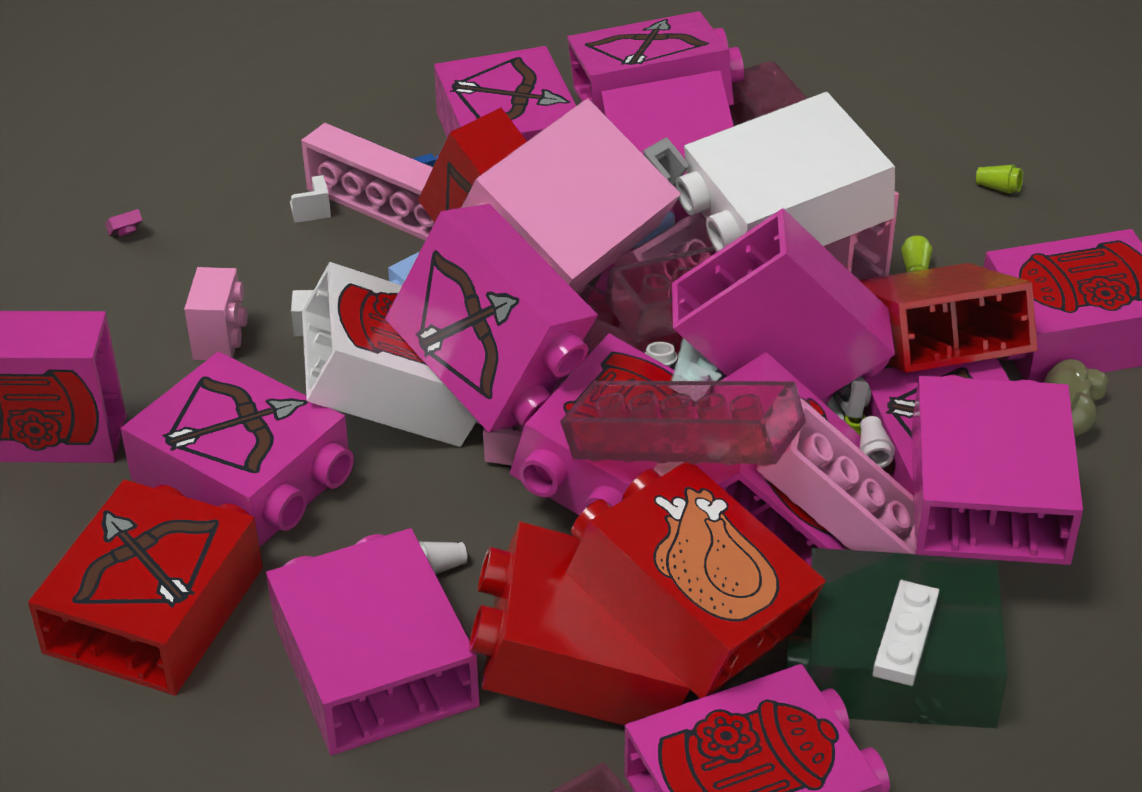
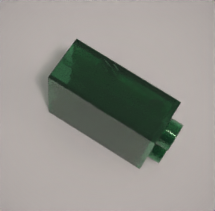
M812 548L810 566L827 581L801 624L807 625L806 636L788 635L786 669L802 664L820 692L829 688L834 689L842 699L849 719L997 729L1007 682L998 560ZM900 580L939 589L937 604L913 686L873 676L874 664Z

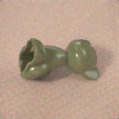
M1068 359L1059 362L1047 373L1044 383L1069 385L1074 437H1078L1088 431L1098 419L1094 402L1106 395L1108 379L1103 372L1097 369H1088L1078 360Z

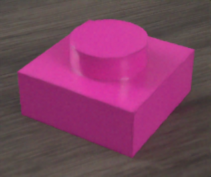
M139 209L109 218L105 226L109 235L118 233L119 237H123L136 232V227L139 226L143 219Z

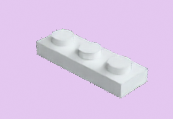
M900 580L874 664L873 676L913 686L937 604L939 589Z

